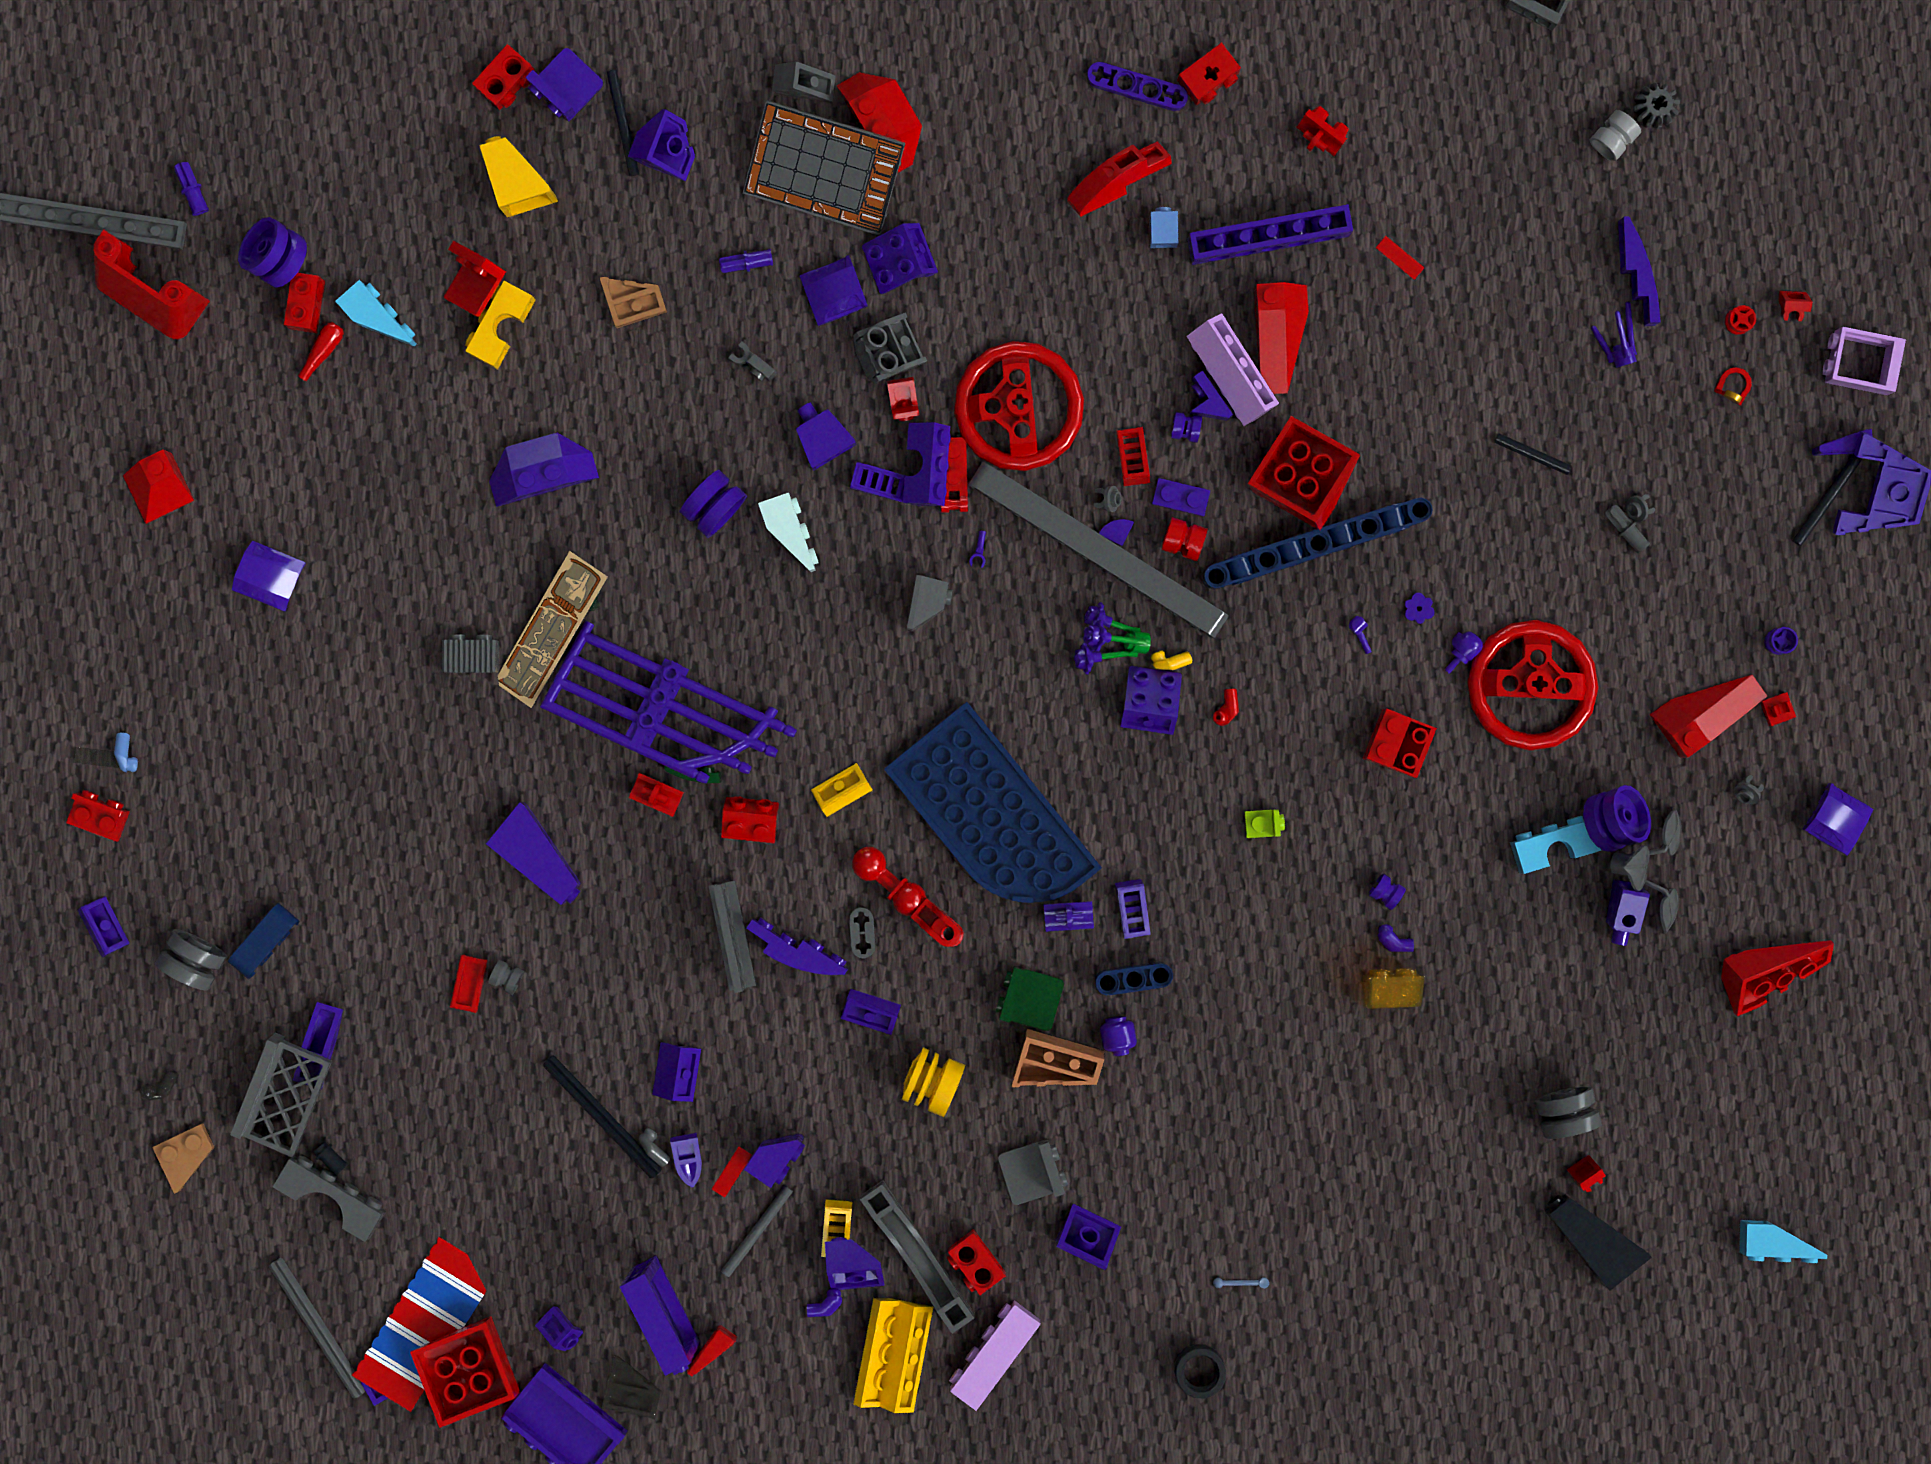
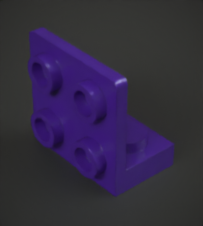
M919 223L901 224L862 245L880 294L888 293L915 278L929 277L938 273Z
M1130 666L1120 727L1173 735L1178 718L1182 674Z

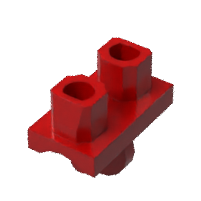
M1321 106L1316 107L1312 111L1309 109L1296 127L1304 133L1303 137L1310 141L1306 149L1311 152L1316 146L1322 152L1326 150L1335 156L1347 140L1346 134L1349 128L1342 122H1337L1333 127L1325 122L1329 114Z
M639 773L628 798L674 817L684 792Z

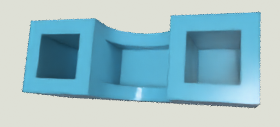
M1582 816L1568 819V825L1559 828L1557 824L1542 827V833L1533 836L1531 831L1516 835L1517 841L1510 842L1519 873L1521 874L1549 867L1547 851L1550 845L1557 841L1566 845L1570 858L1585 856L1601 851V849L1589 837Z

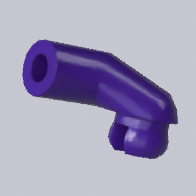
M1388 924L1379 927L1378 939L1388 951H1414L1413 939H1399L1393 932V927Z

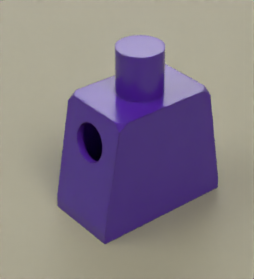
M810 402L797 410L804 424L797 427L796 430L813 471L857 445L854 438L828 409L818 414Z
M1614 879L1606 923L1614 929L1611 942L1626 946L1629 934H1639L1641 931L1650 894L1644 888L1640 891L1634 890L1631 882Z

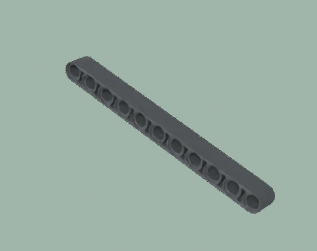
M982 462L968 483L971 488L978 489L982 492V495L995 503L999 502L1014 515L1023 517L1028 521L1027 523L1041 532L1042 530L1047 532L1062 545L1066 544L1081 557L1093 561L1100 569L1108 574L1112 573L1117 576L1118 580L1131 588H1136L1140 591V594L1153 602L1160 603L1167 611L1175 616L1179 615L1184 618L1185 622L1199 631L1201 629L1208 633L1209 637L1215 639L1229 617L1222 610L989 464Z

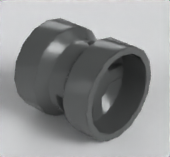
M499 960L490 975L488 984L494 987L504 986L505 992L513 995L518 988L516 984L519 978L522 979L524 975V970L519 968L511 970L508 963Z

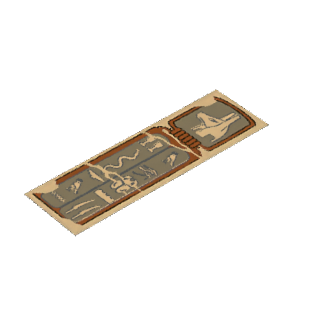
M569 551L499 672L498 681L500 687L532 708L606 581V575Z

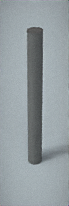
M784 1185L721 1270L725 1276H731L792 1194L793 1190L787 1185Z

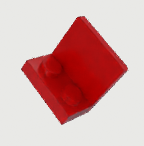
M453 241L448 250L457 255L455 261L460 263L462 267L444 295V298L474 316L479 317L506 271L480 254Z

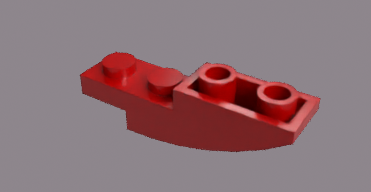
M1158 141L1140 150L1131 145L1093 170L1068 196L1067 201L1080 217L1126 195L1127 185L1172 164L1171 155Z

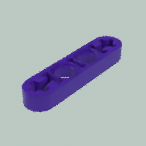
M1103 62L1093 63L1088 69V82L1097 89L1171 111L1183 109L1188 100L1187 91L1184 87ZM1102 69L1103 75L1111 77V72H1115L1113 85L1109 86V79L1101 78L1100 82L1095 81V75L1092 72ZM1126 76L1132 81L1131 88L1127 90L1120 89L1117 85V80L1120 77ZM1147 84H1153L1156 86L1158 93L1152 98L1146 97L1142 91L1143 87ZM1162 87L1167 88L1165 94L1174 95L1175 92H1179V97L1183 101H1178L1175 105L1172 104V99L1164 96L1163 102L1159 101Z

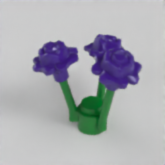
M1099 602L1097 606H1090L1084 616V623L1089 626L1083 631L1084 642L1080 649L1075 650L1074 661L1076 667L1083 669L1087 675L1091 672L1094 663L1102 662V659L1126 656L1137 657L1138 653H1148L1151 637L1149 633L1141 632L1140 628L1130 627L1114 621L1112 617L1106 615L1103 603ZM1104 626H1113L1129 633L1125 637L1111 635ZM1110 641L1122 642L1125 649H1128L1127 651L1110 653L1100 652L1101 646Z

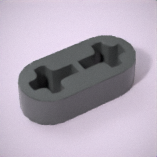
M864 907L856 908L851 913L849 920L851 948L855 956L867 958L873 954L876 946L874 917L869 909ZM859 912H864L866 917L869 916V921L865 922V931H860V924L854 922V917H858ZM860 934H865L866 943H871V948H868L865 954L861 953V949H856V944H859L861 941Z

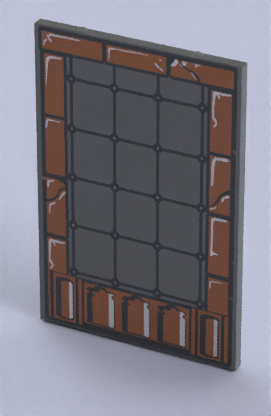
M766 100L750 167L747 171L743 194L880 236L885 217H887L888 206L906 143Z

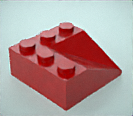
M1291 416L1248 482V485L1253 493L1316 529L1321 530L1334 510L1360 454Z
M491 1316L410 1351L439 1428L515 1399L520 1392Z

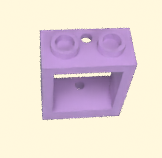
M1847 327L1835 330V333L1830 335L1828 341V349H1831L1830 358L1825 361L1823 366V375H1826L1825 383L1883 395L1896 392L1906 339ZM1844 339L1886 348L1879 384L1837 375Z

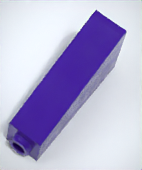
M520 802L486 845L560 905L565 904L566 901L571 904L581 892L577 889L581 882L529 806L524 802Z

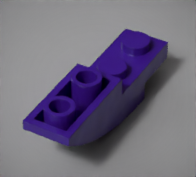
M761 917L758 921L752 919L746 928L768 943L763 951L764 954L787 966L824 975H845L848 970L844 966L846 961L835 953L830 957L822 951L824 946L812 938L809 942L804 939L799 947H796L794 945L795 939L784 932L781 936L772 931L774 926Z

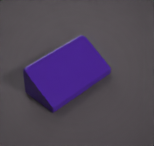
M106 896L78 909L102 958L130 944Z
M850 989L841 1019L892 1035L901 1005Z

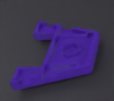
M1860 432L1854 455L1859 458L1880 461L1866 513L1838 509L1833 533L1835 535H1845L1849 532H1866L1870 529H1888L1920 524L1931 486V470L1867 433Z

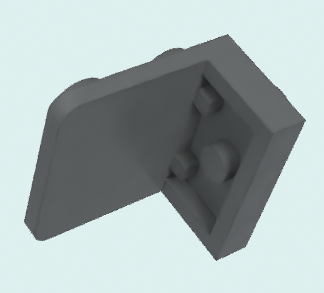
M1048 1138L1003 1152L999 1155L998 1160L1014 1205L1026 1203L1050 1194H1054L1055 1197L1065 1194L1064 1187L1068 1186L1064 1170L1058 1171L1055 1161L1060 1160L1056 1145L1050 1146Z

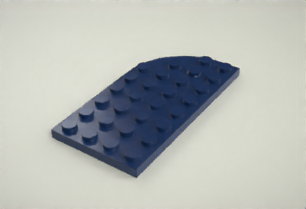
M968 702L963 704L884 768L969 875L983 888L993 894L1024 903L1054 900L1072 892L1102 868Z

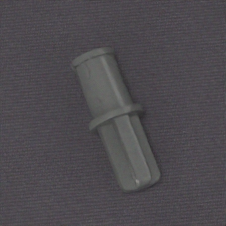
M1613 505L1605 512V516L1619 531L1618 536H1623L1637 554L1650 545V542L1647 541L1635 526L1637 523L1635 521L1632 522L1618 505Z

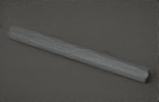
M283 1258L273 1261L269 1265L271 1272L352 1398L355 1399L365 1393V1389L360 1380L351 1376L355 1370Z

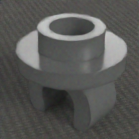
M1110 485L1106 489H1095V493L1103 494L1104 500L1101 503H1094V507L1106 509L1108 512H1115L1121 505L1122 496L1116 486Z
M1648 494L1632 496L1627 500L1626 512L1633 521L1642 522L1647 519L1648 515L1655 512V508L1648 509L1645 501L1650 498Z
M1752 775L1744 778L1734 788L1735 796L1744 804L1753 805L1758 803L1761 798L1760 792L1764 789L1763 784L1757 787L1750 784L1753 778Z

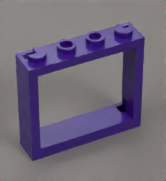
M654 1256L633 1267L620 1285V1289L664 1375L666 1376L672 1372L676 1375L689 1368L688 1365L697 1351L700 1340L657 1256Z

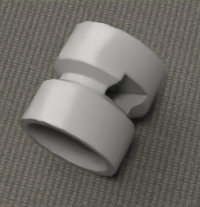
M1615 110L1605 121V127H1600L1590 138V143L1607 160L1615 162L1626 150V145L1628 143L1632 144L1640 135L1641 129L1628 114Z

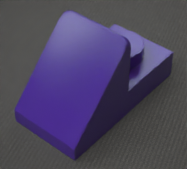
M1201 371L1192 379L1194 384L1191 387L1199 399L1204 397L1206 401L1193 409L1190 415L1225 421L1230 419L1233 415L1205 373Z

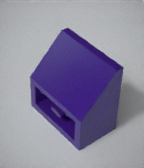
M795 1134L763 1140L744 1170L770 1188L775 1182L780 1185L790 1169L787 1166L790 1160L795 1162L805 1147L802 1143L804 1136L802 1134Z

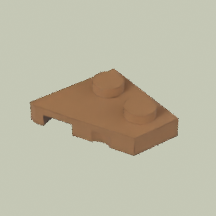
M608 277L600 278L616 328L667 313L658 285L640 284L628 280H614Z
M203 1123L152 1147L174 1194L181 1191L203 1160L214 1149V1145Z

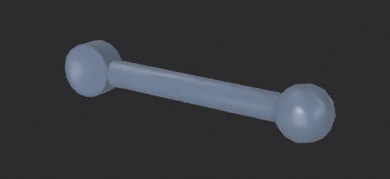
M1265 1277L1259 1280H1222L1221 1278H1215L1213 1285L1216 1288L1243 1285H1259L1261 1288H1267L1269 1280Z

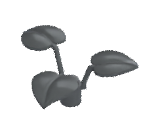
M1671 807L1672 811L1665 820L1662 833L1663 846L1661 848L1649 850L1647 846L1643 845L1637 851H1632V854L1615 852L1611 859V872L1628 875L1634 890L1640 891L1645 884L1662 893L1660 917L1664 934L1668 933L1676 918L1679 905L1678 894L1675 888H1670L1668 891L1646 879L1650 855L1667 852L1668 855L1672 856L1679 847L1682 829L1680 817L1675 807Z

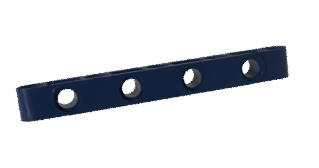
M1416 498L1404 503H1396L1322 527L1321 530L1316 529L1230 557L1209 566L1203 573V582L1206 587L1213 590L1229 585H1237L1406 530L1429 519L1433 511L1432 505L1425 498ZM1414 504H1419L1424 508L1425 513L1422 518H1418L1413 514L1412 508ZM1367 520L1373 524L1374 531L1372 534H1365L1362 531L1361 525L1363 521ZM1313 537H1318L1323 541L1324 546L1321 551L1312 549L1310 542ZM1266 553L1272 557L1273 564L1271 567L1266 568L1260 564L1259 558L1261 554ZM1211 570H1217L1222 574L1221 583L1213 584L1210 582L1208 575Z

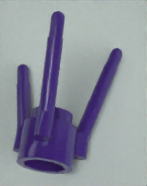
M1630 302L1625 303L1628 342L1620 312H1615L1621 344L1613 346L1614 352H1611L1596 326L1591 327L1592 332L1607 356L1608 362H1614L1616 368L1637 362Z

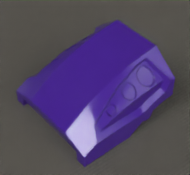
M849 255L831 264L800 275L818 326L868 307Z
M252 541L244 552L235 573L232 590L286 612L289 599L306 562Z
M1828 783L1826 788L1829 790L1824 791L1816 810L1812 812L1813 815L1808 819L1807 825H1804L1802 830L1848 856L1868 823L1873 809L1843 792L1834 784Z

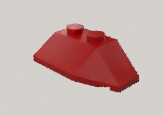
M859 72L838 84L839 92L861 129L906 143L898 173L913 165L922 124L897 81L891 78Z

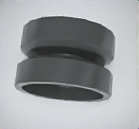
M172 930L166 942L171 950L161 951L155 962L156 967L183 984L199 990H209L216 978L210 969H220L227 955L220 948L196 935L182 930Z
M1591 1086L1558 1090L1542 1095L1534 1101L1537 1113L1547 1117L1541 1122L1543 1136L1546 1139L1575 1136L1602 1126L1599 1110L1588 1108L1596 1102L1594 1090Z

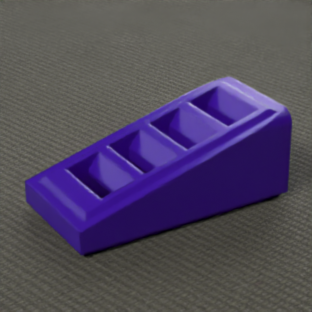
M1872 429L1860 431L1872 436ZM1860 432L1821 444L1812 449V455L1854 454Z
M857 462L850 488L903 502L906 475ZM863 471L868 472L865 486L860 485ZM874 473L879 474L875 489L870 487ZM884 476L889 477L886 492L881 491ZM898 479L900 481L895 495L891 491L894 480Z
M1142 880L1115 883L1124 939L1151 935ZM1138 891V894L1124 896L1123 894L1126 892ZM1137 900L1140 902V905L1125 907V902ZM1141 911V916L1127 918L1126 913ZM1143 921L1142 927L1128 929V924Z

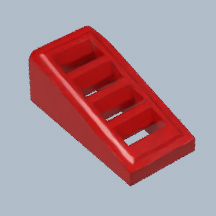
M1143 427L1117 430L1124 486L1150 483ZM1139 437V442L1123 443V439ZM1140 448L1141 451L1138 453L1125 454V450ZM1142 459V463L1126 464V461ZM1143 470V472L1128 474L1130 471Z
M719 1325L690 1364L687 1374L691 1377L697 1374L736 1342L737 1336L722 1325Z

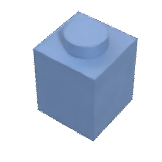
M1169 207L1156 208L1155 212H1151L1149 216L1150 248H1177L1178 211H1171Z

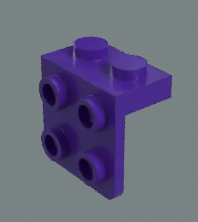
M564 48L539 75L532 70L525 77L530 84L528 87L529 91L539 100L543 97L549 103L548 109L558 118L562 115L568 122L603 87L602 79L569 48Z

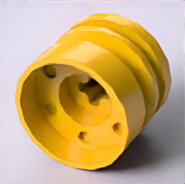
M923 1047L919 1055L913 1060L907 1073L901 1100L908 1102L914 1091L918 1093L914 1102L915 1106L921 1103L924 1096L930 1098L928 1111L944 1117L956 1092L965 1065L949 1058L944 1066L940 1068L937 1066L939 1054L936 1052L931 1063H928L925 1060L929 1049Z

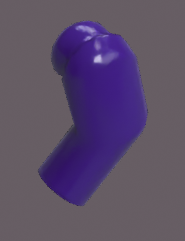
M836 1288L829 1289L827 1291V1298L822 1303L807 1304V1317L831 1316L842 1304L840 1290Z

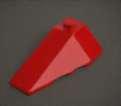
M1286 282L1256 284L1253 290L1259 372L1273 394L1288 393L1309 312L1307 285Z
M1749 675L1673 698L1652 712L1650 716L1679 757L1689 758L1768 696L1754 676Z
M1828 940L1751 949L1725 958L1721 978L1734 1014L1739 1016L1761 1007L1767 1003V999L1764 997L1775 989L1783 993L1788 990V985L1797 975L1801 979H1805L1830 963L1834 943Z

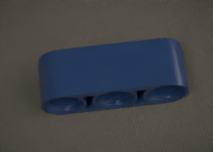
M278 903L231 955L228 962L247 979H250L256 974L254 972L259 965L262 966L273 954L272 950L277 944L280 946L290 934L289 930L295 924L298 925L300 921Z
M1163 962L1106 969L1096 975L1095 986L1104 995L1163 988L1172 982L1173 972ZM1157 968H1165L1167 970V977L1162 982H1157L1153 978V973ZM1133 971L1141 975L1140 982L1135 986L1129 985L1126 981L1127 975ZM1106 975L1112 976L1115 980L1113 987L1108 990L1100 987V980Z

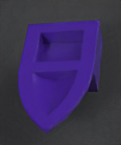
M697 1133L671 1137L670 1142L677 1173L688 1186L694 1187L702 1169Z

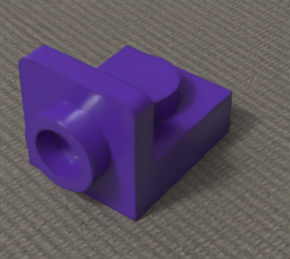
M553 1306L535 1325L554 1349L562 1351L573 1348L578 1343V1338L583 1334L581 1328L573 1326L556 1306Z

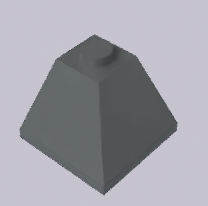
M916 575L907 625L908 631L914 632L943 612L945 605L951 604L953 590L948 589L949 582Z

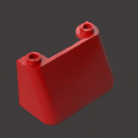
M103 229L94 244L95 283L97 288L172 339L184 338L210 300L177 280L167 282L158 293L132 275L137 268L130 258L133 248Z

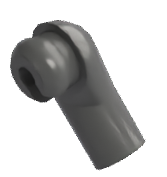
M646 1128L643 1134L640 1133L639 1142L647 1156L659 1166L664 1167L669 1162L670 1156L653 1143L657 1138V1133L650 1128Z

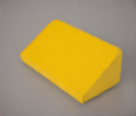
M857 763L811 789L826 817L873 790Z

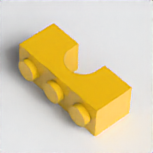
M503 281L501 286H497L491 297L493 301L488 309L485 308L478 319L480 323L476 332H471L465 344L468 354L497 370L510 348L506 342L498 338L496 332L498 324L505 318H514L523 323L536 300L532 295L506 281Z

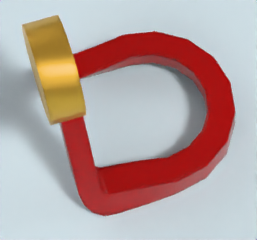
M1738 367L1730 368L1721 375L1714 392L1741 405L1751 389V377L1744 369ZM1739 373L1745 378L1746 386L1741 395L1730 390H1722L1728 375Z

